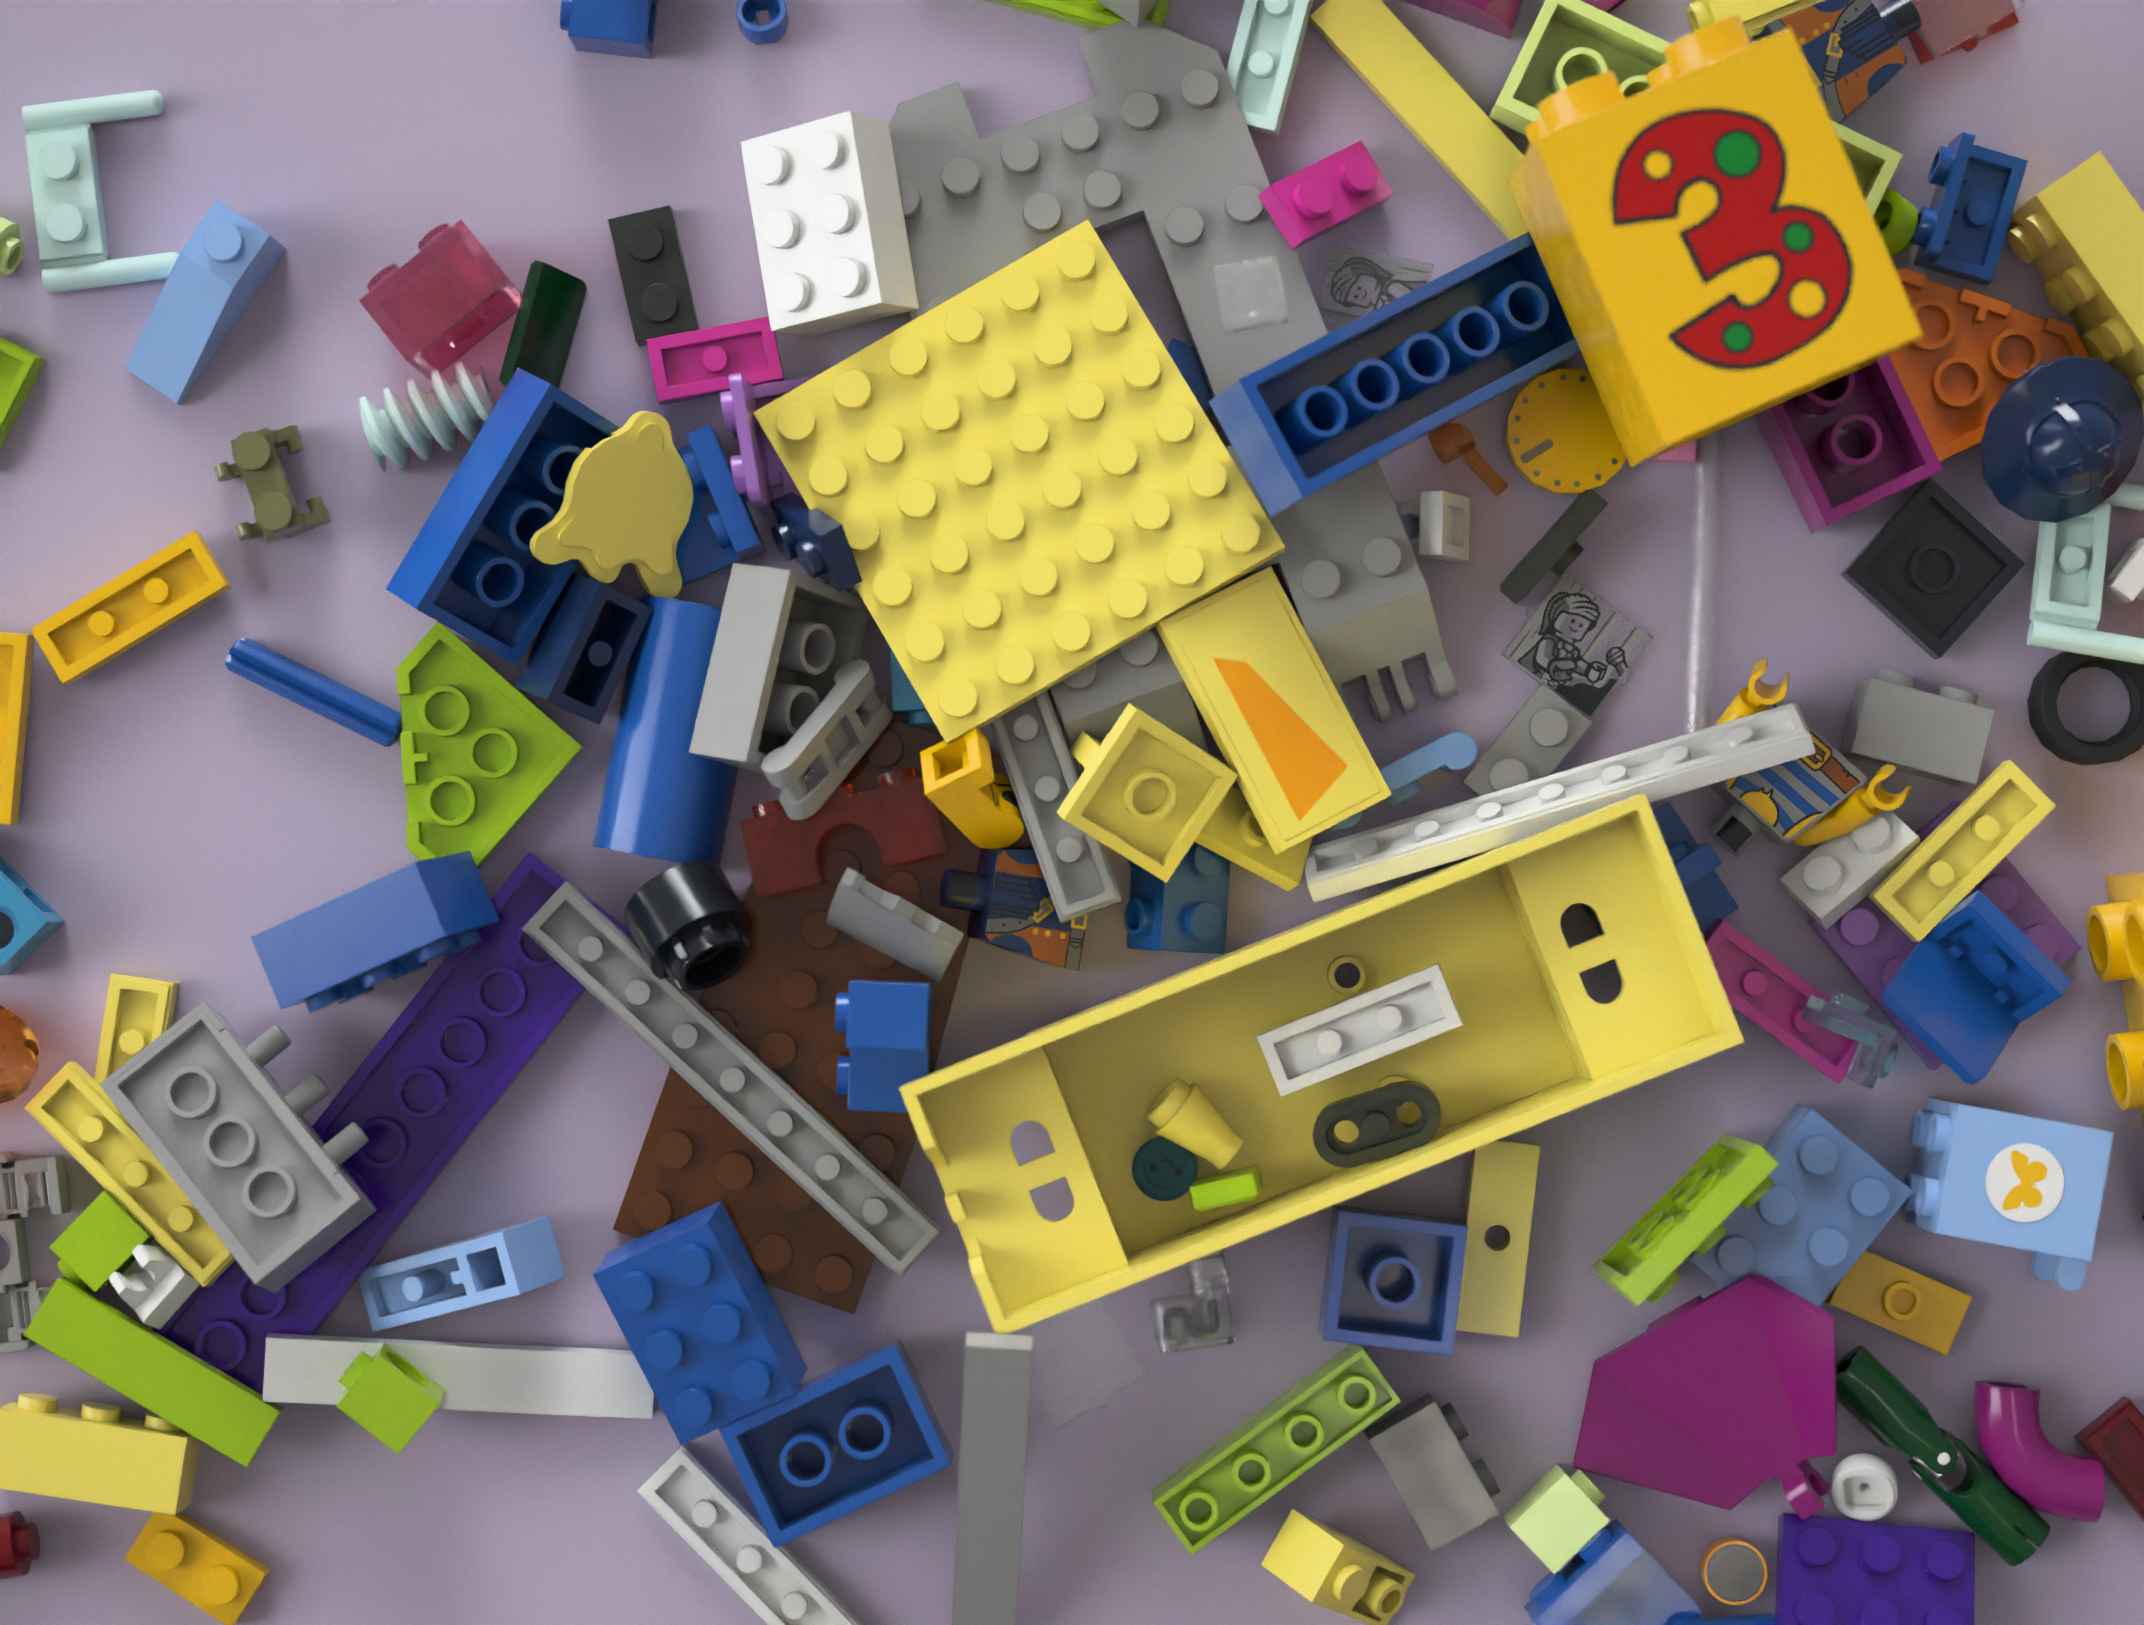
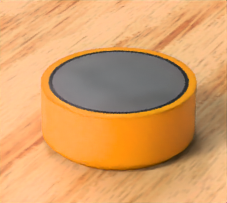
M1725 1537L1713 1542L1703 1553L1700 1561V1577L1705 1588L1717 1600L1729 1605H1743L1754 1600L1764 1589L1767 1581V1565L1762 1554L1751 1543L1737 1537Z

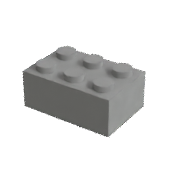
M733 563L689 753L765 775L761 768L763 758L772 750L787 744L836 685L834 681L836 671L847 662L860 659L870 615L861 597L845 590L839 592L829 584L791 570ZM808 767V769L803 773V775H802L803 778H804V777L806 776V774L810 771V768H809V767Z

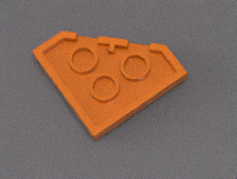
M1903 267L1896 270L1923 335L1890 353L1888 356L1939 462L1980 443L1988 416L2006 389L2036 365L2069 355L2090 358L2075 327L2071 324L2050 317L2043 319L2012 308V304L1965 288L1958 290L1926 279L1927 275Z

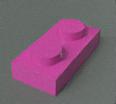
M1359 141L1271 184L1259 195V198L1291 250H1294L1381 206L1394 195V192L1363 142Z
M769 316L646 339L657 401L660 405L719 395L720 392L730 391V374L742 372L753 386L785 380L776 332L771 331Z

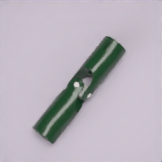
M1861 1345L1852 1349L1836 1363L1837 1401L1884 1446L1903 1451L1913 1458L1908 1463L1914 1474L2009 1566L2021 1564L2037 1551L2027 1539L2036 1547H2040L2050 1532V1525L2012 1489L2003 1483L1997 1474L1961 1439L1950 1431L1943 1428L1938 1429L1926 1406L1864 1346ZM1960 1453L1967 1466L1966 1475L1961 1484L1951 1490H1945L1934 1479L1942 1474L1952 1472L1958 1464Z

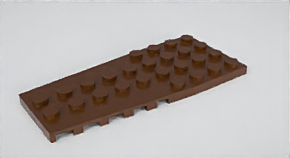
M892 718L884 731L814 815L803 820H792L784 810L742 903L752 921V930L748 937L750 948L743 965L726 980L703 989L698 1002L900 1187L918 1135L909 1113L847 1110L848 1095H837L838 1057L850 1056V1047H846L847 1033L835 1032L837 993L849 991V981L857 978L934 982L930 1073L935 1072L942 1039L970 938L967 935L970 911L942 907L940 905L939 892L941 880L945 870L948 868L976 873L979 854L982 848L973 844L925 795L920 752L944 741L942 735L914 725H907L905 722ZM991 753L994 772L1008 776L1001 756ZM847 868L865 876V881L884 891L900 896L928 914L964 933V939L940 983L826 923L831 902ZM670 1067L613 1230L640 1238L722 1200L765 1284L854 1315L875 1255Z

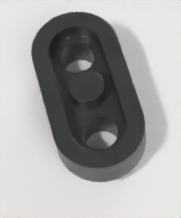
M1408 1080L1334 1101L1328 1104L1316 1119L1313 1128L1314 1146L1326 1162L1342 1168L1355 1167L1421 1147L1435 1136L1439 1128L1441 1119L1440 1103L1434 1092L1426 1085ZM1412 1102L1419 1107L1421 1117L1414 1123H1404L1397 1117L1396 1108L1401 1103ZM1341 1121L1353 1122L1359 1130V1136L1351 1142L1341 1141L1335 1135L1334 1127Z

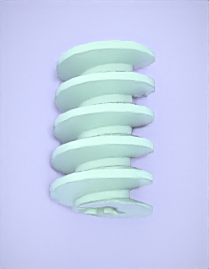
M462 360L455 362L456 382L451 384L438 369L431 371L432 391L427 393L414 378L407 380L408 400L401 401L390 387L384 388V409L377 410L366 396L359 398L363 429L372 452L383 472H386V457L396 468L401 470L407 468L410 463L409 447L421 460L431 459L433 456V438L445 451L451 452L457 447V429L469 442H474L481 430V420L484 423L486 422L497 403L490 382L481 366L480 373L474 375Z

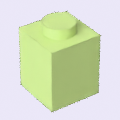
M1558 1464L1502 1516L1509 1528L1553 1574L1557 1573L1610 1521L1598 1507L1606 1496L1580 1469L1569 1477Z

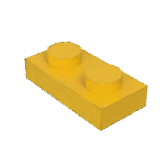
M153 1512L124 1558L125 1561L225 1625H236L271 1571L269 1567L183 1512H179L176 1515Z

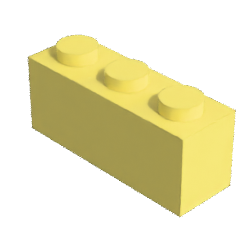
M38 1393L19 1394L18 1401H12L0 1407V1489L176 1515L191 1505L201 1440L159 1415L148 1412L146 1413L145 1420L122 1417L121 1407L95 1402L83 1403L82 1410L57 1407V1397Z

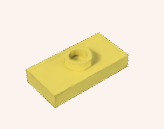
M1231 786L1194 842L1280 888L1290 891L1300 884L1313 837L1275 855L1242 791Z

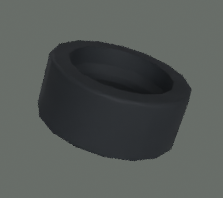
M2063 651L2049 659L2034 677L2027 700L2030 725L2040 743L2059 759L2082 766L2110 763L2126 758L2140 750L2144 745L2143 664ZM2098 667L2109 670L2122 680L2129 692L2131 709L2127 723L2118 734L2106 741L2088 742L2078 739L2065 729L2058 717L2056 700L2060 687L2069 675L2081 668Z

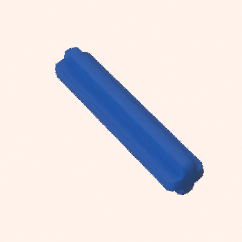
M248 638L236 640L227 655L225 666L229 671L384 747H390L395 744L400 737V733H402L400 712Z

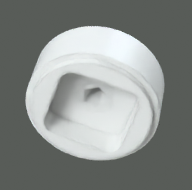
M1867 1453L1850 1455L1839 1462L1833 1472V1501L1843 1514L1859 1521L1880 1519L1886 1516L1896 1504V1473L1892 1466L1879 1456Z

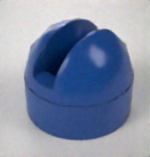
M739 0L736 6V16L740 31L752 43L756 45L776 43L786 33L789 17L785 0ZM768 10L769 24L759 26L756 12Z

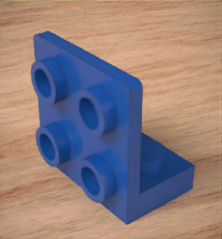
M710 424L686 434L690 444L677 449L689 471L693 485V504L689 521L680 536L676 549L682 586L730 567L733 563L742 562L766 551L743 494L738 495L736 492L730 462L718 434Z

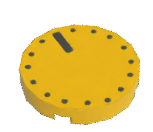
M1559 368L1537 376L1516 396L1507 416L1505 446L1513 467L1530 485L1553 494L1578 496L1586 489L1590 491L1591 489L1600 488L1622 468L1626 455L1589 371L1585 369Z

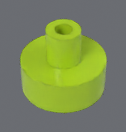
M1886 189L1873 215V219L1889 256H1892L1899 251H1907L1914 245L1910 243V240L1917 228L1918 213L1916 207L1896 191Z

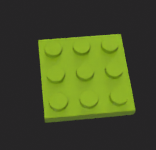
M1724 1133L1590 1269L1608 1287L1637 1307L1646 1298L1651 1303L1657 1302L1676 1284L1680 1275L1675 1269L1693 1251L1698 1256H1701L1721 1239L1727 1230L1721 1222L1739 1204L1744 1209H1747L1765 1195L1773 1184V1180L1768 1175L1779 1163L1761 1145Z

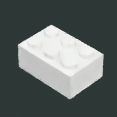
M847 111L740 142L771 331L811 337L919 309L888 120L854 111Z

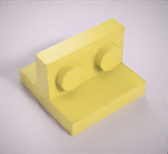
M1129 703L1102 742L1082 730L1070 748L1069 753L1085 770L1057 813L1068 823L1167 883L1239 774Z

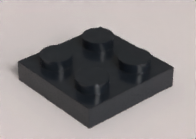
M1930 478L1922 483L1840 575L1935 660L1943 656L2026 563Z

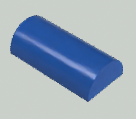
M642 596L641 602L652 607L653 610L629 660L593 846L682 864L693 861H709L720 866L739 767L689 753L722 608L669 598Z

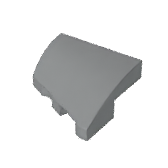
M847 868L831 902L826 923L940 983L964 939V933L928 914L900 896L884 891L865 881V876Z

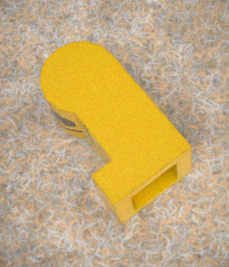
M974 727L949 744H946L944 740L920 752L925 795L973 844L989 850L1001 849L1011 846L1020 839L1024 831V822L1008 776L994 772L989 739L978 727Z

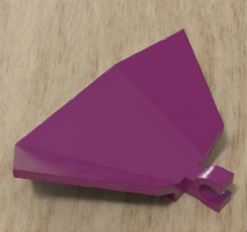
M1748 1273L1704 1299L1699 1295L1649 1323L1646 1332L1595 1360L1572 1467L1730 1511L1763 1482L1776 1475L1782 1482L1787 1500L1802 1520L1824 1510L1825 1501L1821 1496L1828 1493L1829 1485L1807 1459L1836 1455L1837 1452L1836 1317L1765 1276Z

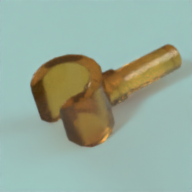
M1448 423L1429 434L1428 440L1444 465L1462 456L1467 466L1474 471L1496 496L1506 489L1508 484L1481 457V453L1475 448V441L1466 426L1458 423Z

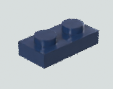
M794 492L787 493L770 502L778 523L772 527V535L779 551L787 561L795 560L804 567L811 578L819 577L839 592L862 582L842 524L818 508L810 510L804 499Z

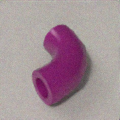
M1975 1381L1973 1401L1978 1443L1993 1471L2002 1482L2033 1509L2073 1521L2097 1522L2101 1517L2105 1499V1475L2102 1462L2099 1458L2079 1457L2062 1452L2048 1440L2040 1423V1388L2002 1381Z

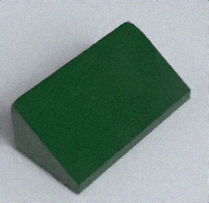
M535 260L534 263H531L499 376L500 383L505 388L517 368H520L559 389L587 291V286L581 279L545 262Z

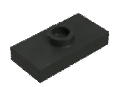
M1586 489L1499 585L1501 586L1500 591L1516 605L1529 594L1549 570L1560 577L1584 550L1576 540L1609 503L1593 489L1590 491Z

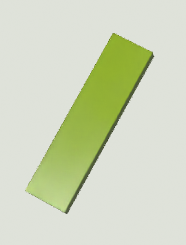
M64 1277L55 1281L23 1335L245 1467L252 1463L284 1410L283 1407L275 1402H263V1395Z

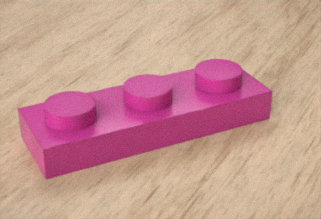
M1718 918L1703 939L1730 1006L1832 1081L1840 1084L1877 1032L1734 927Z

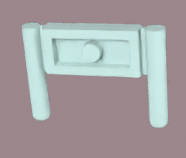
M147 90L23 106L22 117L27 130L25 142L39 258L43 262L42 282L47 294L167 279L179 256L176 252L113 260L107 259L110 256L95 133L91 127V124L160 115L165 105L160 92Z
M2122 482L2112 496L2087 514L2057 523L2039 521L2029 616L2031 623L2028 630L2027 645L2144 665V638L2097 631V624L2100 622L2111 506L2144 511V485Z

